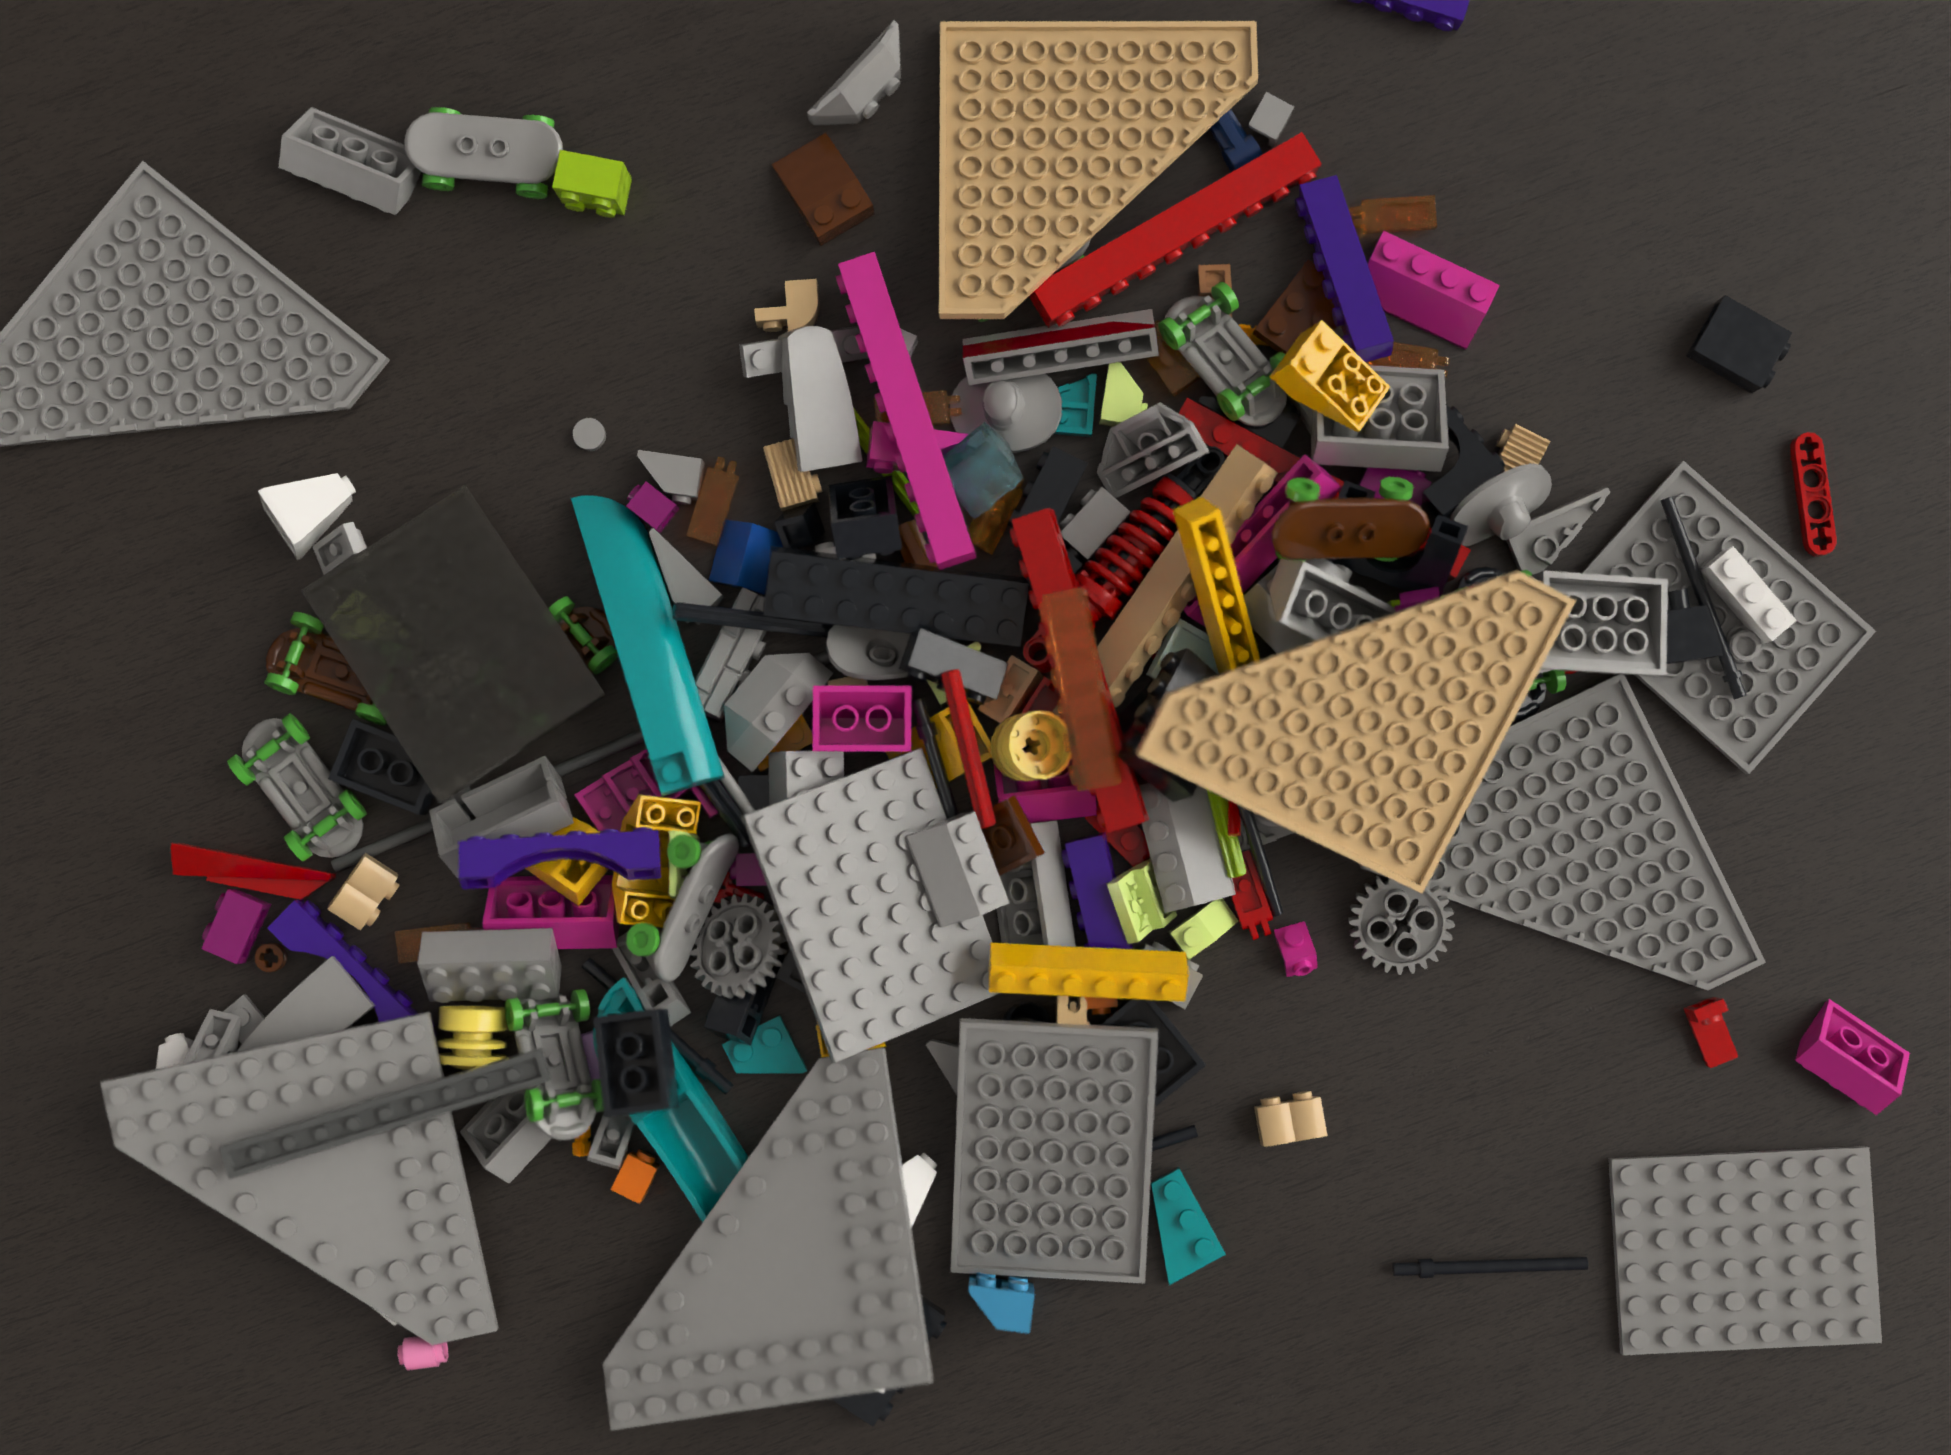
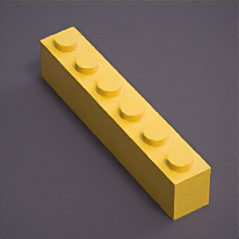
M1197 498L1174 509L1173 512L1219 674L1259 661L1260 657L1221 511L1205 498Z
M990 943L989 992L1186 1001L1189 977L1186 952Z

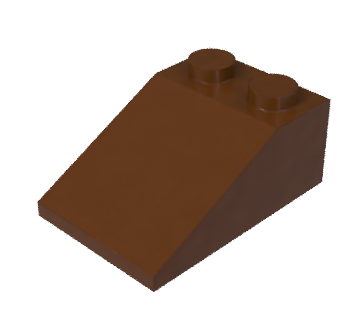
M827 133L822 134L772 164V167L820 246L875 214L872 202Z

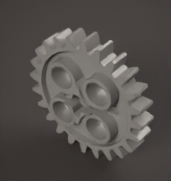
M1378 875L1375 876L1377 885L1373 887L1365 883L1367 894L1356 893V898L1361 904H1351L1350 906L1351 911L1357 914V916L1348 917L1349 924L1357 926L1349 930L1350 936L1360 937L1354 942L1355 949L1365 947L1361 954L1362 958L1365 960L1373 956L1372 966L1374 968L1383 962L1385 973H1388L1392 966H1396L1398 975H1401L1403 967L1408 966L1410 972L1414 974L1415 964L1418 963L1426 970V959L1430 958L1438 962L1436 950L1446 952L1447 948L1442 941L1453 939L1446 929L1454 928L1455 924L1454 921L1446 918L1452 916L1454 912L1452 908H1443L1449 903L1448 897H1438L1442 891L1439 885L1430 889L1431 879L1423 894L1389 877H1387V881H1383ZM1399 894L1405 897V900L1401 906L1392 907L1388 904L1389 898ZM1413 899H1418V903L1408 912ZM1428 911L1432 914L1429 922L1421 924L1415 920L1420 912ZM1406 916L1408 924L1406 926L1401 924L1397 928L1395 920L1402 921ZM1377 921H1382L1388 926L1384 932L1374 933L1370 930L1371 925ZM1394 934L1391 944L1385 946L1384 943ZM1404 938H1411L1415 941L1414 946L1408 950L1400 949L1398 943Z
M734 894L731 902L724 898L721 899L720 909L712 905L711 912L713 915L711 917L707 916L705 925L701 928L699 938L695 941L697 949L692 950L690 953L691 956L697 958L691 964V967L698 970L695 978L703 981V987L711 990L712 993L718 996L723 995L729 999H732L734 995L744 998L745 991L753 995L755 994L756 984L764 988L766 987L764 979L766 975L772 978L775 977L772 967L782 966L777 957L786 953V950L781 948L780 944L787 941V938L780 933L783 931L781 922H779L780 919L777 912L774 911V906L757 896L753 898L748 894H744L742 898Z

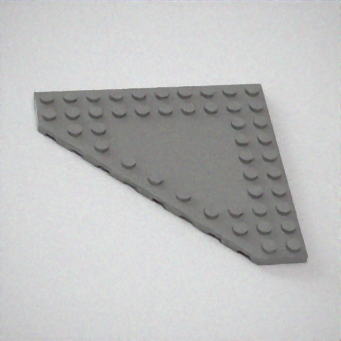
M142 161L0 332V447L351 409L390 359Z
M1617 674L1510 726L1431 877L1430 889L1439 885L1442 889L1440 897L1447 896L1451 901L1704 990H1711L1766 963L1624 674ZM1359 863L1361 869L1387 878V876Z
M430 1011L100 1082L116 1148L431 1345L498 1330L496 1313L451 1111L232 1179L228 1177L219 1149L220 1146L443 1078L444 1075Z
M885 1048L862 1051L836 1063L832 1062L830 1057L820 1058L603 1362L611 1430L933 1382Z

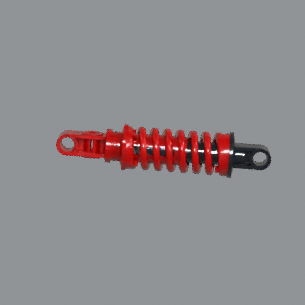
M1208 446L1209 452L1192 460L1177 477L1169 472L1162 475V478L1152 489L1154 498H1143L1140 505L1142 511L1133 510L1129 515L1131 524L1124 522L1118 526L1120 537L1116 535L1109 536L1106 541L1108 549L1099 548L1095 551L1097 562L1092 560L1086 561L1080 573L1074 575L1091 631L1096 628L1095 623L1102 616L1109 620H1113L1116 617L1115 615L1123 607V603L1119 599L1123 592L1128 597L1133 596L1135 590L1130 584L1134 580L1141 584L1146 577L1141 572L1146 567L1150 570L1155 564L1153 559L1157 554L1160 556L1165 549L1161 543L1164 539L1170 542L1175 535L1173 530L1177 523L1173 510L1200 498L1225 462V456L1219 448ZM1216 460L1220 462L1219 466L1214 470L1205 469L1206 464L1210 461ZM1039 629L1024 645L1023 655L1029 665L1040 673H1047L1052 670L1048 658V653L1052 652L1049 640H1043ZM1041 649L1047 650V655L1043 660L1034 661V655L1037 651Z

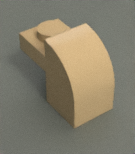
M817 279L785 281L786 306L754 308L757 327H763L764 331L774 332L782 330V326H788V331L804 326H813L820 310Z

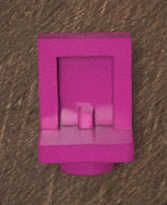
M1305 921L1274 930V936L1284 961L1287 977L1293 975L1304 976L1318 967L1317 953Z

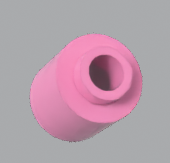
M419 1336L406 1337L403 1340V1345L398 1346V1360L400 1365H405L407 1371L438 1367L440 1363L447 1362L448 1345L447 1342L431 1345Z

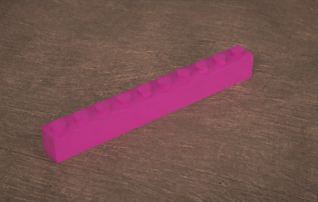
M875 251L839 263L841 275L835 277L841 295L848 293L851 304L845 305L850 322L851 324L857 322L861 332L855 335L861 354L865 352L868 354L870 363L865 364L870 383L877 381L880 393L874 395L880 413L887 411L890 423L884 425L890 443L897 441L900 450L894 456L900 473L907 472L910 483L904 484L910 503L917 502L920 513L914 514L919 531L920 533L926 531L930 543L924 545L930 563L937 562L939 570L975 559L976 555Z

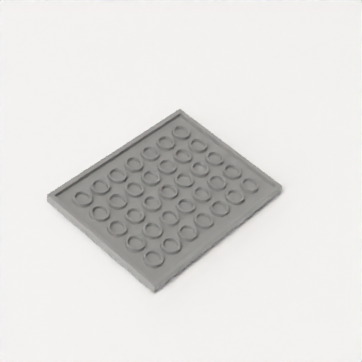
M1682 461L1582 573L1668 579V592L1687 589L1690 607L1699 606L1660 502L1665 498L1673 496L1700 569L1721 551L1734 546L1797 621L1772 642L1762 644L1761 653L1755 660L1748 663L1735 662L1737 670H1741L1743 674L1740 678L1747 694L1744 697L1734 700L1728 682H1724L1722 678L1725 674L1719 657L1666 664V676L1635 675L1742 772L1750 774L1876 631L1685 461ZM1704 579L1726 641L1734 633L1748 630ZM1667 596V611H1668V610H1670V605H1669V598H1668V596Z
M922 748L907 752L742 816L832 1062L836 1063L999 994L989 992L988 969L990 943H992L983 915L939 927L905 838L907 835L947 819Z
M961 1018L951 1273L977 1274V1272L1003 1276L1145 1284L1158 1028Z
M1852 1146L1608 1158L1619 1346L1622 1355L1882 1343L1869 1147Z

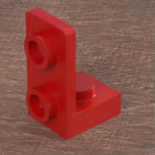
M1710 997L1683 1008L1707 1067L1713 1068L1738 1057L1722 1013L1729 1011L1723 998Z

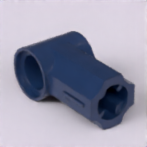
M1231 109L1209 128L1222 149V157L1231 172L1263 155L1256 140L1252 135L1246 134Z

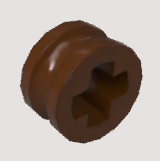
M277 943L264 944L258 948L255 954L257 967L265 972H274L282 969L288 959L285 948ZM270 948L273 949V954L278 956V962H272V967L269 966V961L264 959V954L270 953Z

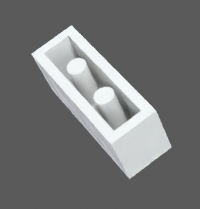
M1734 546L1721 551L1700 569L1704 579L1744 626L1760 638L1761 644L1772 642L1797 621Z

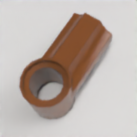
M915 519L899 525L902 549L899 551L905 561L904 563L938 567L937 562L930 563L924 546L927 543L923 534L920 533Z

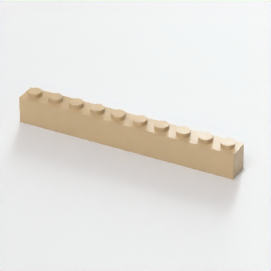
M1238 445L1234 447L1201 495V497L1220 509L1229 545L1235 540L1236 533L1244 521L1253 514L1255 505L1262 495L1271 488L1277 472ZM1179 530L1172 537L1097 646L1115 708L1123 702L1125 693L1132 683L1141 676L1143 667L1152 654L1159 650L1162 640L1170 628L1177 624L1185 606L1196 596ZM1060 700L1053 713L1061 717L1068 724L1067 716L1071 715L1068 702L1063 703Z

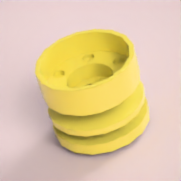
M1036 710L1017 714L1003 720L993 733L990 752L995 766L1006 777L1014 781L1026 782L1043 780L1058 775L1068 766L1073 755V738L1069 727L1061 717L1050 711ZM1026 742H1028L1029 747L1026 749L1025 753L1023 748L1026 746Z
M464 1005L439 1007L438 1028L453 1032V1038L438 1041V1047L452 1048V1052L439 1053L441 1064L450 1065L458 1069H472L506 1058L504 1054L492 1053V1049L507 1048V1042L492 1039L493 1033L508 1030L505 1019V1007Z

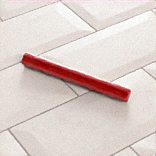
M951 669L941 674L973 812L976 813L980 827L988 828L995 825V815L961 672L959 669Z

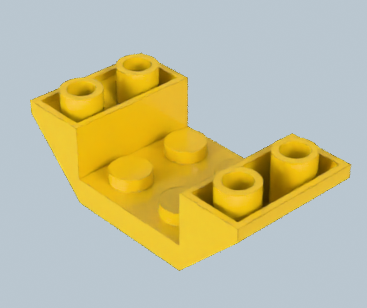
M638 794L622 820L620 832H632L635 828L640 827L659 831L661 878L627 880L614 871L612 890L619 924L635 925L647 923L663 928L675 899L669 896V859L667 856L669 831H683L696 834L701 807L700 801Z

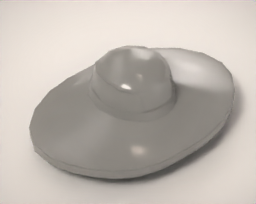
M1046 374L970 386L968 385L967 377H965L954 390L950 401V419L955 431L969 434L967 445L980 451L991 453H1018L1031 450L1045 443L1056 432L1062 418V399L1059 390L1053 380Z
M1532 463L1517 466L1493 477L1465 497L1458 504L1450 518L1469 526L1462 545L1470 546L1495 534L1502 540H1507L1521 534L1530 524L1531 517L1529 514L1542 505L1550 494L1552 483L1547 470L1539 464Z
M836 624L828 632L826 649L829 659L835 668L846 676L865 680H886L907 677L908 672L899 669L910 633Z

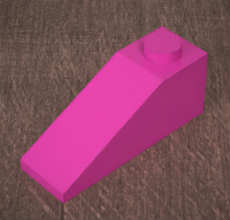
M873 421L869 435L866 467L874 468L875 472L881 474L899 471L894 454L900 452L897 441L890 443L884 425L887 423ZM934 429L942 456L964 449L969 434Z

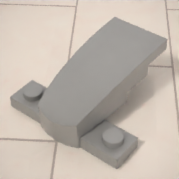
M804 326L787 331L778 336V339L739 345L743 377L748 378L782 372L784 405L788 406L790 438H793L795 442L797 467L800 472L862 462L854 408L842 362L868 358L867 352L861 354L855 335L861 333L859 326L828 330L820 326Z
M331 956L283 999L267 1017L261 1013L246 994L242 995L223 1012L238 1015L241 1018L239 1041L242 1045L237 1050L240 1052L349 1029L376 1005L335 956Z

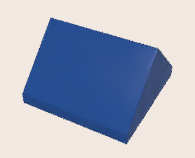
M725 519L709 581L737 589L746 588L754 593L764 595L770 546L783 547L778 532L754 523Z

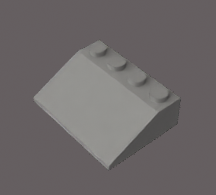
M1368 365L1390 388L1359 432H1355L1312 409L1311 459L1317 464L1440 472L1442 470L1449 449L1444 370Z
M1541 571L1530 576L1576 601L1540 669L1666 676L1668 579Z

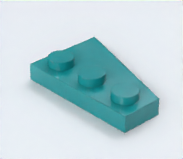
M1179 1167L1150 1182L1169 1285L1226 1255Z

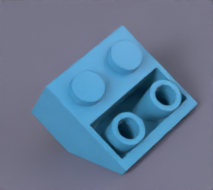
M977 1272L976 1275H969L968 1292L996 1329L1030 1334L1035 1293L1034 1284L1029 1283L1027 1277L1009 1276L1008 1280L996 1278L995 1274Z

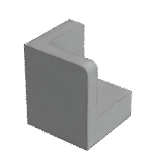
M1266 92L1249 122V127L1270 138L1267 145L1273 148L1289 120L1294 106Z

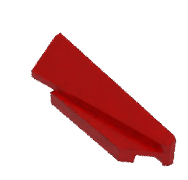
M171 843L170 846L173 875L207 876L206 881L304 900L313 894L315 890L334 880L337 875L336 873L184 843Z

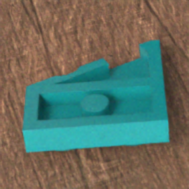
M1090 374L1082 380L1058 387L1062 399V418L1054 434L1092 437L1097 374Z
M781 1015L758 1026L751 1046L732 1040L722 1044L736 1073H805L808 1071Z

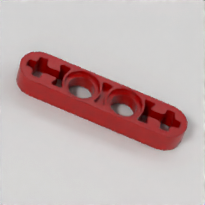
M1806 432L1793 439L1790 445V454L1803 545L1808 554L1820 557L1834 550L1837 537L1824 445L1822 439L1817 434ZM1806 440L1807 444L1814 447V450L1808 453L1809 462L1816 460V464L1802 467L1801 462L1807 461L1808 457L1805 450H1800V445L1805 443ZM1807 470H1812L1818 474L1819 483L1814 488L1804 483L1803 475ZM1811 502H1818L1822 505L1823 515L1820 519H1814L1809 515L1808 506ZM1825 522V527L1819 528V535L1822 539L1826 538L1827 544L1823 545L1822 550H1820V546L1813 543V539L1818 537V528L1811 530L1810 525H1818Z

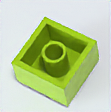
M560 150L552 188L561 202L565 204V207L570 210L584 211V208L596 210V213L601 216L613 218L615 214H625L632 178L624 162Z

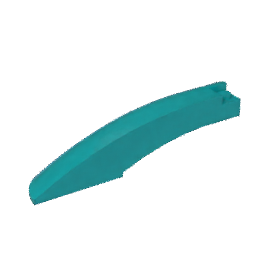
M590 495L571 498L661 795L666 796L725 778L676 620L672 617L673 609L645 526L631 510L612 499Z
M622 978L604 996L598 1007L597 1017L646 1009L627 979ZM594 1027V1028H593V1044H594L595 1053H596V1056H597V1059H598L597 1046H596V1036H595V1027ZM672 1042L679 1108L631 1114L629 1116L633 1123L637 1124L666 1165L703 1223L749 1157L709 1094Z

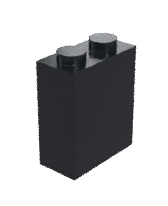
M1724 295L1715 303L1686 357L1750 393H1754L1762 387L1767 388L1774 378L1776 372L1772 368L1777 360L1781 361L1791 347L1788 340L1792 332Z

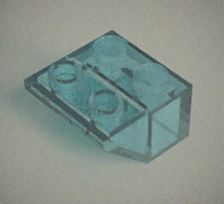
M985 421L943 456L955 495L974 519L989 510L997 500L1008 491L1013 490L1023 480L1009 443Z

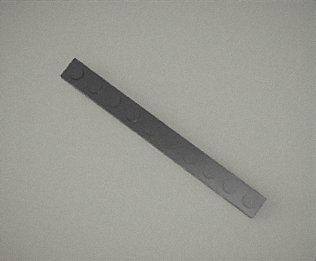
M541 1047L220 1146L219 1149L228 1177L232 1179L545 1083L551 1080V1076Z

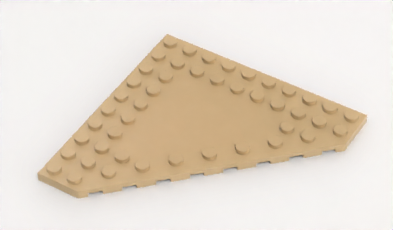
M1256 21L940 22L939 319H1005L1254 88L1258 82Z
M1520 571L1509 572L1168 692L1156 711L1136 754L1423 894L1576 601Z

